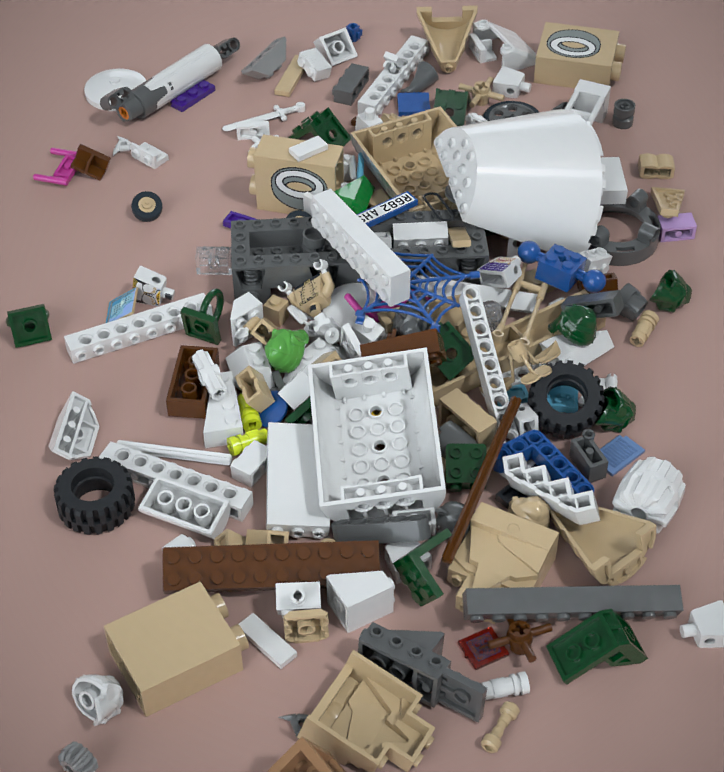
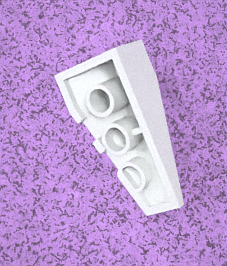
M607 330L596 331V338L593 344L589 346L574 344L563 335H556L539 343L542 351H544L555 340L557 341L561 354L548 362V364L552 363L553 366L559 360H562L563 363H567V360H573V364L578 365L580 362L587 365L614 348Z

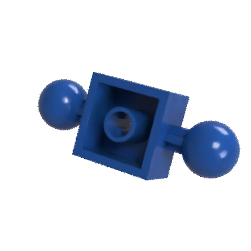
M525 241L518 247L517 254L522 262L526 264L538 262L535 278L565 292H568L578 280L582 281L584 288L591 293H597L605 287V275L597 269L584 271L587 257L554 244L546 253H543L539 245L534 241Z

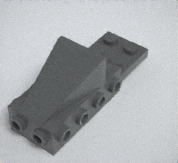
M374 622L367 629H363L358 643L359 654L423 695L420 699L421 702L432 708H435L439 702L479 723L483 717L487 687L450 669L451 661L442 656L445 633L436 631L388 630Z

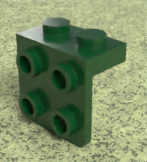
M449 443L446 445V489H450L451 492H460L462 489H470L471 491L487 454L485 444Z

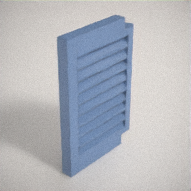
M618 435L600 448L608 460L607 473L612 477L645 453V449L629 437H622L621 435Z

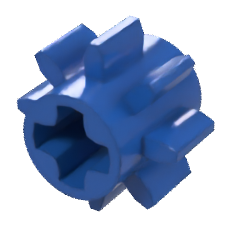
M350 23L346 26L352 42H357L360 36H363L362 29H360L358 24Z

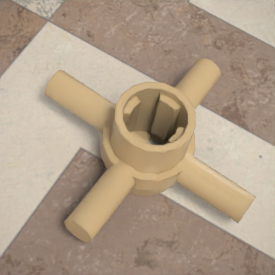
M488 77L486 81L476 82L474 87L462 83L458 87L460 90L472 93L473 99L469 103L471 108H474L476 105H487L489 98L504 101L505 95L491 92L490 85L494 81L492 77Z

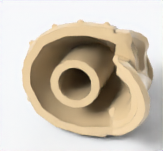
M539 496L528 498L512 497L507 512L549 528L550 507L545 500Z

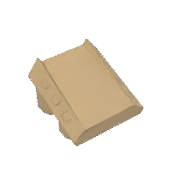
M322 609L289 611L283 616L285 640L287 642H294L295 644L319 642L329 637L328 612Z

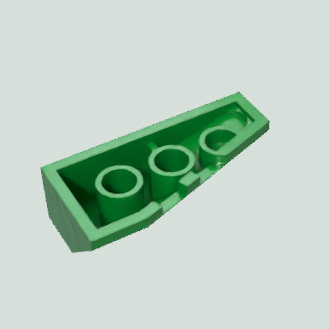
M363 175L334 192L355 214H359L367 210L375 187Z

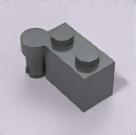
M586 429L581 437L571 440L569 456L581 474L592 483L606 478L608 460L594 442V431Z

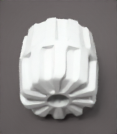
M656 457L638 460L623 477L612 501L614 505L613 511L648 520L656 525V534L660 533L663 527H666L674 517L685 493L686 485L682 481V473L667 460H660Z

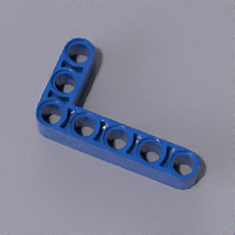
M530 430L504 443L493 467L494 471L505 473L502 457L523 453L526 462L532 459L538 466L545 465L552 481L569 477L574 494L591 490L594 493L593 485L538 430Z

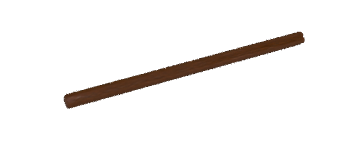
M513 396L510 399L453 529L452 536H450L442 554L441 561L443 563L451 564L454 560L520 407V397Z

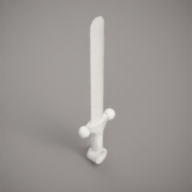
M298 102L295 106L284 109L274 105L273 109L275 112L236 123L265 121L276 117L286 121L287 114L304 112L305 103ZM236 123L225 125L222 129L224 131L236 129Z

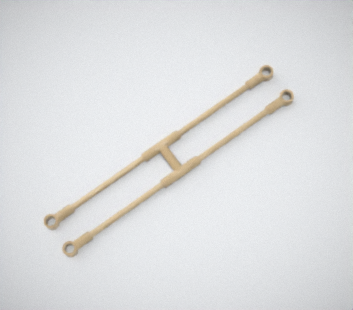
M523 263L521 268L522 275L514 282L512 294L501 322L497 325L496 330L492 332V339L496 343L502 342L506 319L515 296L521 287L538 293L528 326L522 338H520L528 350L530 331L549 284L542 282L541 286L523 281L528 265Z

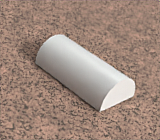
M157 475L138 510L146 515L215 539L226 527L231 504L229 500Z

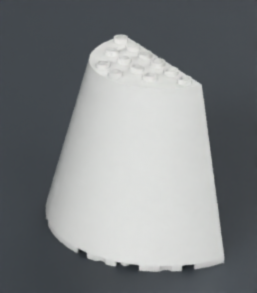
M557 109L457 126L443 131L435 138L434 146L446 177H450L448 184L462 221L520 242L534 241L539 245L540 249L546 251L554 244L561 245L577 253L588 250L591 245L588 241L591 236H595L597 224L601 219L603 206H600L601 197L603 196L602 188H606V180L604 178L606 172L605 164H601L600 156L604 155L594 128L588 121L583 120L584 117L582 115L576 114V112L571 110Z

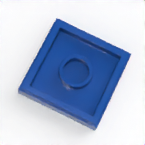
M429 92L397 93L398 116L400 117L430 109Z

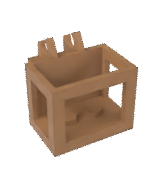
M303 736L268 770V772H346L330 752Z

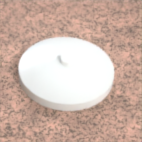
M129 69L105 70L92 76L87 81L84 88L85 97L89 104L103 110L100 106V99L117 88L128 87L132 90L145 82L146 79L140 73Z
M348 283L335 288L331 295V304L324 308L322 312L327 317H332L334 321L342 326L349 323L352 327L357 318L355 316L356 312L345 300L344 296L350 293L363 308L367 299V292L363 283ZM367 285L370 292L368 305L375 302L376 292L371 289L370 285Z

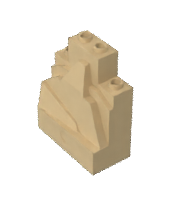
M481 502L471 518L470 531L448 568L447 582L461 587L456 595L455 608L463 612L462 594L466 588L540 587L556 559L559 532ZM492 619L484 620V622L496 623L492 622Z
M353 650L347 663L312 714L307 716L297 738L300 739L303 736L330 752L337 762L344 766L351 763L359 769L363 768L367 772H375L377 767L382 770L387 760L408 772L412 765L417 768L424 756L420 753L423 747L428 750L435 739L431 736L435 727L416 715L422 706L419 703L423 696L421 693Z

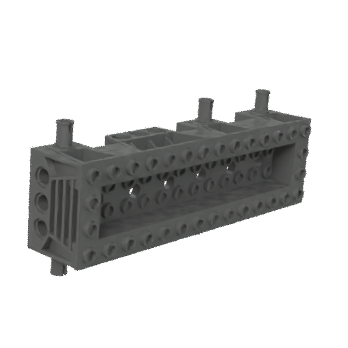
M451 209L455 214V218L452 221H447V228L465 227L471 239L470 247L453 248L448 238V245L394 248L393 224L442 222L433 211L402 212L370 227L373 232H390L392 238V248L390 249L393 252L411 254L432 253L440 263L458 272L468 274L471 271H477L478 268L489 262L485 230L463 222L458 209ZM435 210L441 218H452L448 210ZM312 216L231 221L234 299L250 292L264 305L271 297V288H278V285L283 288L286 287L283 281L290 283L292 287H297L320 273L321 270H316L313 266L314 262H319L321 266L320 259L327 261L328 268L326 270L327 272L329 271L335 288L343 284L362 282L357 281L358 278H361L360 274L351 268L346 259L341 257L340 253L331 246L327 239L325 252L302 253V232L305 228L312 226ZM397 255L398 258H405V259H426V258H427V257H410V256H398V255ZM432 259L430 260L441 271L449 275H457L442 268ZM402 261L405 265H420L422 263ZM427 263V266H428L432 271H434V272H435L436 274H438L440 277H443V276H444V275L440 274L439 272H437L435 269H433L429 263ZM424 266L421 268L429 277H435ZM420 271L415 274L416 276H423ZM465 278L461 281L481 285L479 278Z

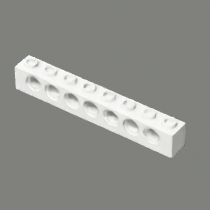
M410 36L396 54L404 63L401 69L396 67V70L391 72L390 67L392 65H390L387 70L384 69L359 99L358 114L365 112V109L368 107L374 108L377 116L382 113L392 97H395L397 91L402 88L403 83L416 70L418 63L422 62L425 55H428L429 46L427 39Z
M204 293L197 294L64 336L66 350L73 364L184 329L180 314L181 309L184 306L200 311L201 304L206 295ZM209 304L207 314L213 316L212 306Z
M110 441L99 456L100 459L106 457L110 458L112 462L115 460L121 463V466H125L131 475L132 482L150 488L156 476L159 475L229 500L231 504L229 517L243 522L254 505L253 493L247 488L235 486L227 481H221L210 475H204L193 469H187L176 463H170L156 456L125 447L122 444Z

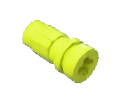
M240 394L237 400L243 429L245 431L256 428L259 430L262 426L259 412L249 406L243 394Z
M256 428L246 431L244 435L238 434L228 437L226 442L232 456L242 454L244 448L249 446L254 440L267 444V430L265 428L260 430Z

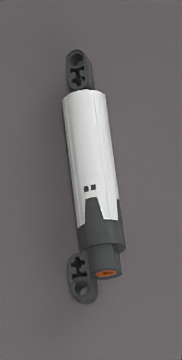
M233 37L222 40L214 46L204 44L131 90L128 87L114 89L100 99V106L106 111L116 109L118 116L123 122L133 120L136 117L144 119L220 70L222 59L238 51L240 42L237 38Z

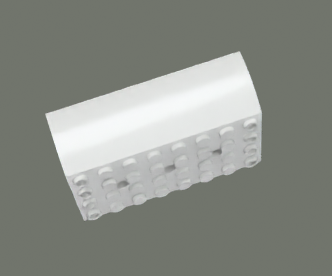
M427 348L308 365L319 503L322 512L329 519L338 521L393 516L392 511L426 507H434V510H436V508H439L445 499L446 487ZM374 410L382 411L378 416L371 415ZM378 444L385 445V448L383 450L379 451L375 449L376 445Z

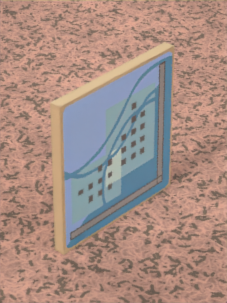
M137 287L109 301L105 323L134 314L138 293Z

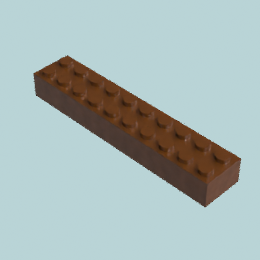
M379 540L162 547L164 594H174L198 582L202 583L207 592L276 590V583L320 582V589L327 588L326 576L380 571Z

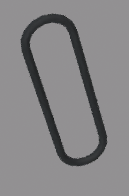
M428 192L423 195L424 201L439 220L452 221L455 218V214L438 193ZM427 195H436L450 212L452 218H441L425 197Z

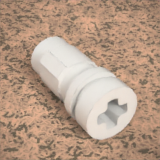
M525 671L518 672L516 675L514 673L509 674V677L481 682L483 686L487 687L486 700L503 698L508 695L519 696V693L521 695L530 693V684Z

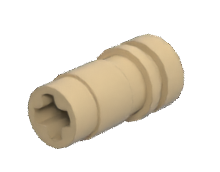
M650 310L642 312L630 337L632 345L642 347L659 322V317L655 312Z

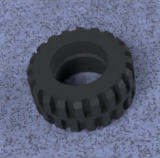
M559 360L556 361L554 366L552 363H549L547 365L551 367L552 373L546 377H541L540 380L531 384L528 394V405L538 415V427L542 426L544 433L552 432V437L556 438L559 435H564V439H570L571 435H574L575 438L579 437L584 430L595 426L601 415L605 399L603 396L604 388L600 385L601 380L598 376H593L594 371L591 368L586 370L584 368L585 364L580 362L576 365L573 364V360H567V363ZM570 386L581 393L584 398V405L577 412L561 413L551 407L547 400V395L555 387Z
M96 456L93 459L83 458L78 463L76 461L70 465L71 467H66L62 471V475L58 476L54 485V498L59 517L68 528L71 529L73 527V531L78 533L82 531L87 535H91V533L99 535L107 530L108 532L113 531L116 526L120 527L124 523V519L127 520L131 516V512L135 507V494L131 475L125 466H121V463L115 460L112 462L110 458L104 457L100 459ZM94 490L110 492L104 498L95 501L80 499L84 494Z

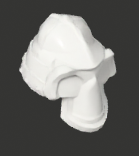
M84 674L76 678L72 686V696L78 709L94 721V726H98L101 723L106 724L112 717L121 713L123 689L115 677L111 675Z

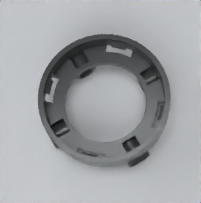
M643 189L635 190L626 198V204L600 205L603 206L602 213H624L634 216L642 222L638 231V237L628 242L609 241V230L605 226H597L595 236H591L588 243H591L588 250L598 247L605 249L612 256L609 264L611 266H628L640 263L648 259L657 249L660 222L656 214L646 206L648 194ZM632 249H633V251L617 252V251H626V250H632Z

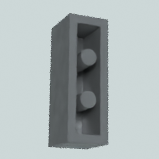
M351 63L348 69L345 70L344 75L339 78L337 85L332 89L334 102L352 106L369 81V67Z
M620 290L568 296L561 304L562 311H564L567 305L573 304L589 307L595 312L596 318L618 316L624 308Z

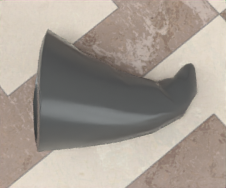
M419 62L415 77L410 86L401 89L400 92L417 93L428 88L439 79L436 70L427 62Z

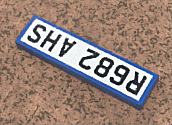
M406 191L356 215L370 228L417 206L418 200Z

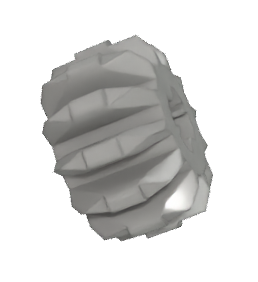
M73 741L58 755L59 763L66 772H95L98 769L97 759L81 743Z

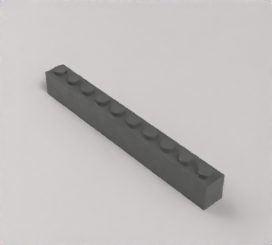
M680 585L466 588L462 594L464 620H470L472 623H480L488 619H492V622L496 623L504 622L506 619H514V621L536 619L538 622L548 621L549 618H557V621L579 618L580 621H585L598 611L611 608L624 620H631L635 617L649 620L656 618V616H664V619H674L684 610Z

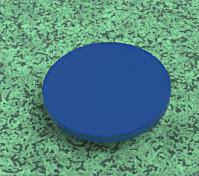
M271 391L275 402L261 413L259 412L262 427L268 428V422L280 423L287 413L288 403L278 394L279 391Z

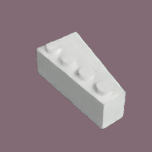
M232 371L221 372L222 380L228 393L224 399L216 401L209 394L203 431L205 449L227 445L226 440L228 437L238 434L243 435V426Z

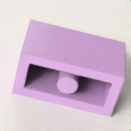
M691 212L680 213L678 217L673 216L672 218H664L662 215L657 216L660 222V242L695 239L697 225Z

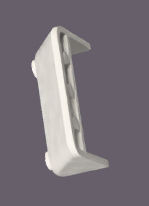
M484 19L473 23V33L480 40H492L499 37L504 42L500 48L502 66L517 71L535 65L536 53L515 32Z

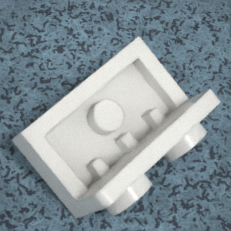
M598 247L579 252L580 255L587 257L584 271L597 269L603 274L608 272L612 256L605 249Z

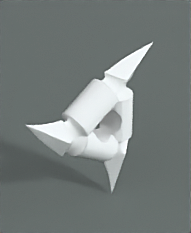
M117 136L119 141L113 150V156L119 151H130L131 142L128 139Z

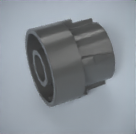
M627 283L620 290L624 308L619 315L634 321L644 311L648 301L637 288Z

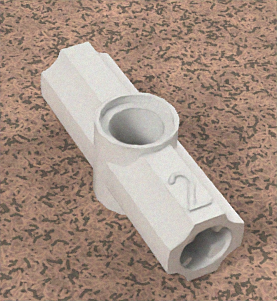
M203 349L196 351L192 356V360L198 371L202 386H206L212 399L216 401L224 399L228 393L218 365L213 363L208 351H203Z

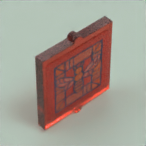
M491 626L458 640V644L464 652V657L468 658L475 671L509 656L505 646L489 649L487 641L499 638Z

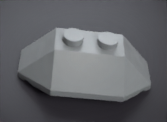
M286 37L275 39L241 70L242 74L257 79L271 77L274 74L273 72L282 67L281 64L286 60Z

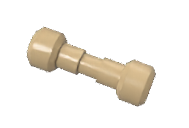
M510 701L503 703L500 708L501 715L497 725L493 727L491 733L485 734L481 741L485 751L496 753L502 744L500 739L504 734V729L520 713L519 707L515 703Z

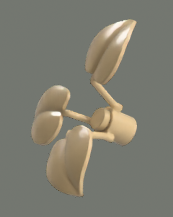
M521 339L510 342L507 347L511 354L508 355L511 377L503 378L506 391L515 382L514 360L517 363L524 361L530 371L520 379L523 385L532 384L540 380L541 377L550 375L552 373L550 366L542 365L533 370L530 364H545L557 358L561 354L557 341L555 340L554 343L535 357L530 354ZM494 383L490 385L492 388H497Z

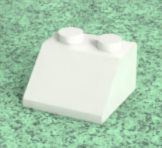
M346 27L321 36L314 41L318 52L325 57L331 66L358 56Z

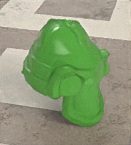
M273 329L272 337L264 347L266 357L273 369L278 370L279 373L289 374L300 365L304 355V346L309 341V335L305 330L301 329L294 331L290 329Z

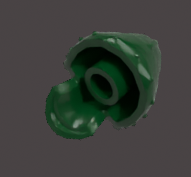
M668 270L662 276L650 301L656 303L659 310L674 313L678 307L690 302L692 289L678 272Z
M577 304L567 305L564 311H561L560 315L548 325V331L554 334L559 330L572 343L579 346H589L593 344L596 338L597 318L593 309Z
M610 386L604 389V405L595 425L601 426L603 431L621 433L622 429L635 420L636 405L620 389Z

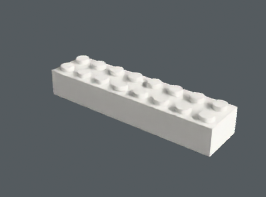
M332 189L312 195V226L321 233L324 239L326 238L330 242L331 246L340 253L343 259H346L351 268L355 269L360 274V277L370 285L371 289L375 290L380 298L390 307L410 299V269Z

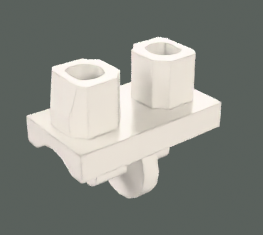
M323 312L314 317L317 324L313 327L315 332L325 337L328 343H337L341 337L342 325L334 321L332 317H327Z

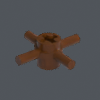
M506 619L509 624L507 636L487 641L490 650L509 644L512 653L525 655L528 662L532 663L537 659L532 650L531 643L533 642V637L552 632L553 629L551 623L531 628L525 621Z

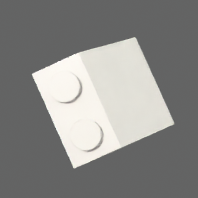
M383 571L326 576L327 602L348 633L393 612L395 584Z

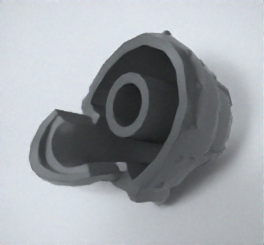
M425 297L420 301L422 306L427 302ZM410 301L406 302V304L418 307L415 303H412ZM429 305L425 308L427 313H429ZM404 306L399 308L400 310L409 311L426 318L422 312ZM396 312L394 320H392V330L393 328L397 329L395 337L431 328L429 323L403 313Z

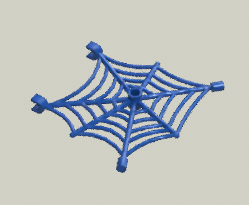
M394 252L398 256L427 257L426 259L399 258L404 262L422 263L420 265H406L408 268H416L414 271H410V279L414 277L415 280H410L411 298L407 301L415 303L418 307L405 303L396 304L420 311L426 318L400 309H372L388 304L382 302L383 300L379 298V294L376 292L375 302L368 306L370 292L366 284L367 282L362 278L357 279L358 282H362L365 286L367 299L362 310L357 309L355 316H357L355 324L363 325L366 313L398 312L419 318L431 325L430 329L436 328L440 333L439 321L441 317L450 309L460 307L454 296L455 288L465 278H480V272L471 271L465 274L455 271L440 263L432 253L411 254ZM432 259L442 268L457 275H449L441 271L430 260ZM427 263H429L433 269H435L437 272L444 276L440 277L438 274L432 271L427 266ZM424 266L435 277L430 278L421 268ZM420 271L426 279H420L415 274ZM459 279L452 288L451 296L453 301L447 299L445 287L451 280ZM447 280L442 287L443 297L437 295L438 284L441 281ZM429 282H436L434 293L428 291ZM422 283H426L424 286L425 289L421 288ZM418 292L424 293V294H423L422 296H420L418 299H417V297L414 295L415 293H418ZM427 295L433 297L430 300H428L423 306L420 303V301ZM436 299L441 300L442 302L437 304L428 314L425 310L427 305ZM445 303L451 304V306L439 314L436 322L432 320L430 316L437 308Z

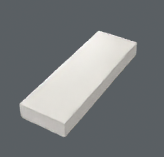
M254 613L239 623L246 638L280 669L297 657V651Z

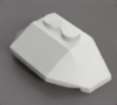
M319 337L305 348L300 365L295 371L289 374L286 373L283 382L286 384L308 363H313L324 353L336 350L340 358L345 360L347 359V352L338 343L330 344L325 338Z
M261 342L240 346L226 357V363L229 371H232L236 388L242 391L238 386L235 376L249 365L264 376L269 389L275 387L271 368Z
M72 391L57 419L48 446L52 452L68 460L89 458L91 456L100 426L91 407L90 399Z

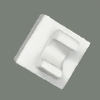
M385 52L383 56L386 60L383 64L384 69L387 70L390 65H392L390 67L391 72H394L396 67L401 69L404 64L401 58L390 52Z

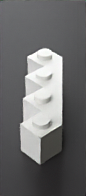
M523 453L502 457L505 475L510 487L528 497L539 496L546 501L550 509L578 525L600 521L597 501L592 490L574 494L569 477L551 481L545 465L528 469Z

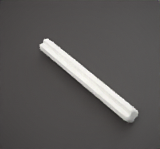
M124 440L117 441V444H122L125 447L139 450L151 456L228 466L232 462V455L228 453Z

